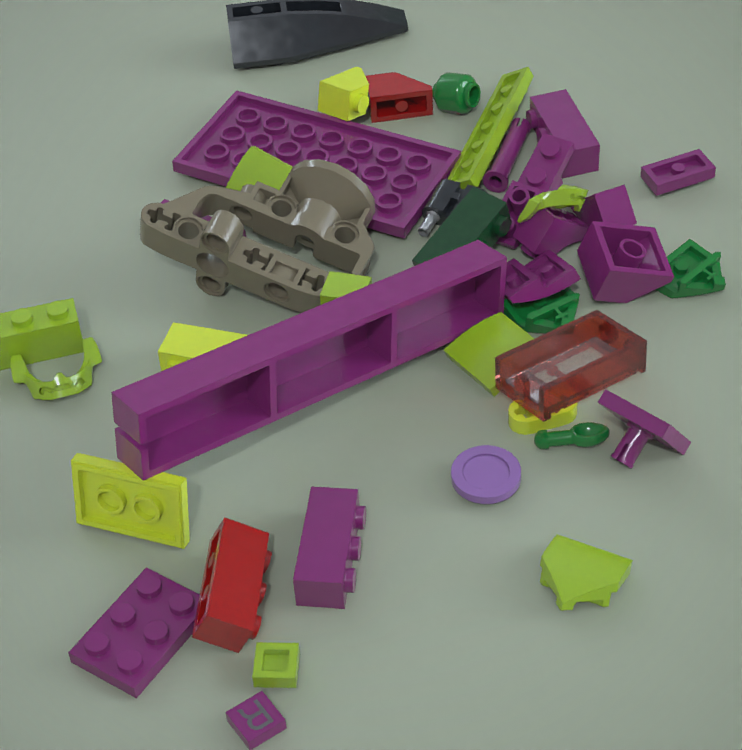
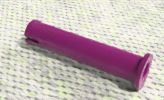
M515 118L511 122L508 133L491 169L484 174L483 184L492 192L500 193L508 187L510 172L531 130L529 121L524 118L520 126H518L520 118Z

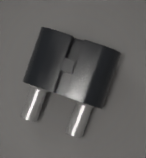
M448 179L441 180L422 209V215L425 219L420 225L418 233L423 237H427L435 224L441 226L473 186L467 185L465 189H461L460 182Z

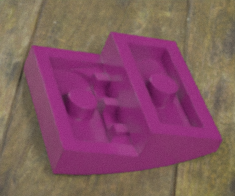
M548 249L525 266L515 258L507 262L505 297L512 303L534 301L555 294L571 286L581 278L573 266Z

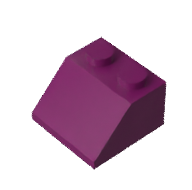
M592 221L577 249L595 301L628 303L672 282L674 278L655 227Z

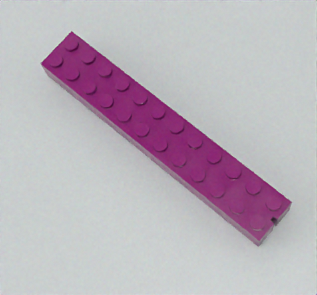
M476 240L111 392L114 422L119 426L114 428L117 458L144 481L454 341L482 320L499 312L504 314L507 257L483 242Z

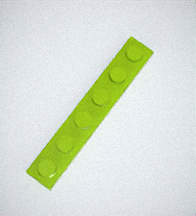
M529 67L501 76L464 146L460 158L448 177V180L460 182L461 189H465L467 185L480 186V182L489 168L490 162L499 148L505 132L509 129V125L518 111V107L534 77Z

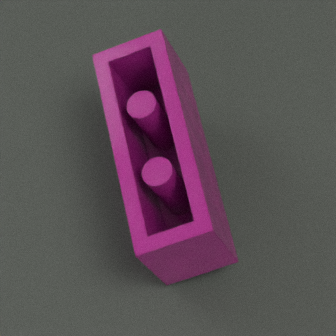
M567 90L531 96L530 110L526 111V120L529 121L531 129L535 131L537 142H539L542 134L546 133L574 143L575 150L561 178L599 171L600 144Z
M311 486L293 577L296 606L345 609L347 593H354L356 568H352L353 561H359L361 555V537L357 536L358 529L364 530L366 524V506H360L358 489Z

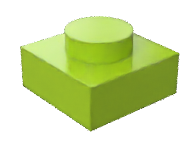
M256 642L252 675L254 687L297 688L300 657L299 643Z

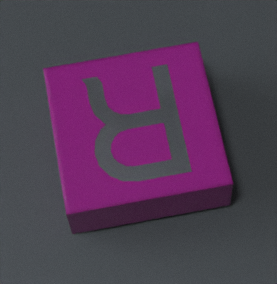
M263 691L225 712L227 722L249 750L254 749L287 729L285 718Z

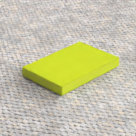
M76 453L71 459L76 523L185 549L190 541L186 477L161 472L143 481L121 462L82 453Z

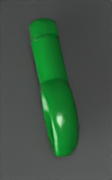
M579 423L570 430L550 432L540 430L535 434L534 443L539 449H549L552 446L563 445L592 447L604 442L609 437L610 430L607 426L600 423Z

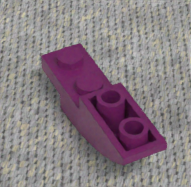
M546 133L542 134L518 182L512 180L502 199L507 202L512 224L507 234L498 239L497 244L514 250L521 244L512 236L519 225V222H517L529 199L543 192L558 190L562 186L561 175L575 150L572 141Z

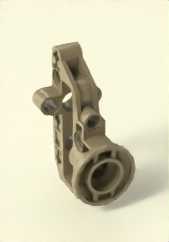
M321 159L304 160L293 166L280 190L258 181L255 185H244L241 191L218 186H204L165 204L158 202L150 203L141 211L140 240L152 250L197 269L196 284L203 292L209 295H223L230 283L286 308L303 313L321 305L320 293L329 272L243 236L244 225L253 228V232L291 248L298 241L314 249L313 257L348 271L351 274L366 276L370 269V258L374 252V244L366 229L375 214V200L368 186L353 172L339 164ZM213 215L210 221L204 220L202 217Z

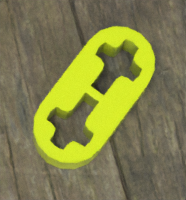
M560 388L519 398L509 405V427L518 434L528 435L537 433L540 430H549L567 425L576 419L577 397L573 392Z

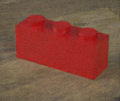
M224 517L209 542L192 638L236 653L240 652L248 639H255L262 620L261 616L257 615V609L263 601L267 584L262 582V577L269 566L272 552L267 550L268 532Z

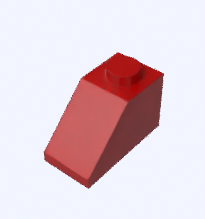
M397 72L366 76L369 83L368 111L371 123L433 115L431 85Z

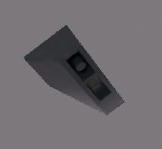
M264 0L226 5L234 69H250L255 66L271 64L282 65L408 32V23L404 10L356 0Z

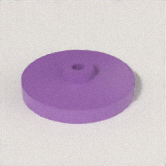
M491 445L475 446L463 451L456 457L451 467V482L455 491L466 500L479 504H494L508 499L518 490L521 483V466L517 458L503 448Z

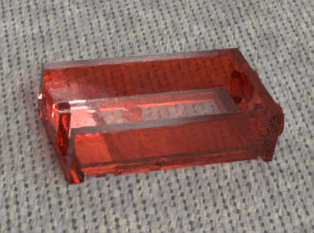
M595 310L496 356L495 388L545 422L551 419V413H557L561 408L565 409L636 374L637 371L640 373L646 372L647 340L599 310Z

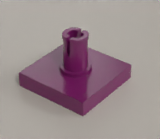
M605 389L598 400L601 406L628 426L615 451L610 455L631 469L634 467V463L648 439H655L682 455L689 448L691 441L672 425Z

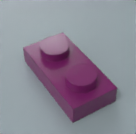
M700 149L642 166L640 177L653 193L658 196L715 178L716 167Z

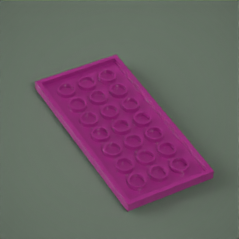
M236 90L173 159L172 164L174 172L227 186L234 170L251 146L258 147L292 167L304 160L321 159L336 163L359 177L368 186L375 200V214L367 228L405 239L422 216V209L439 182L443 179H448L454 165L461 156V151Z

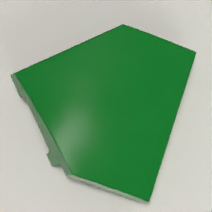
M687 240L667 256L674 275L672 282L655 290L671 299L724 290L726 283L725 277H722L720 266L721 252L711 254L693 240Z
M567 287L555 294L534 301L512 303L505 299L504 315L529 333L571 332L580 293H574L570 287Z

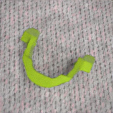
M563 184L558 190L540 193L529 199L517 222L523 223L532 218L539 210L550 207L562 209L574 206V211L580 212L585 202L584 198L589 190Z
M93 337L83 339L84 360L79 371L69 377L58 372L52 381L36 379L28 371L22 355H13L10 359L13 382L26 384L34 399L53 400L78 394L92 385V368L94 365L102 362L98 346Z

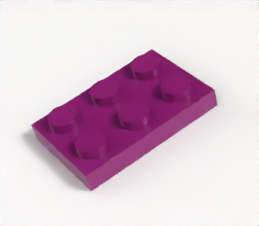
M146 567L68 652L71 663L137 698L192 635L200 595Z

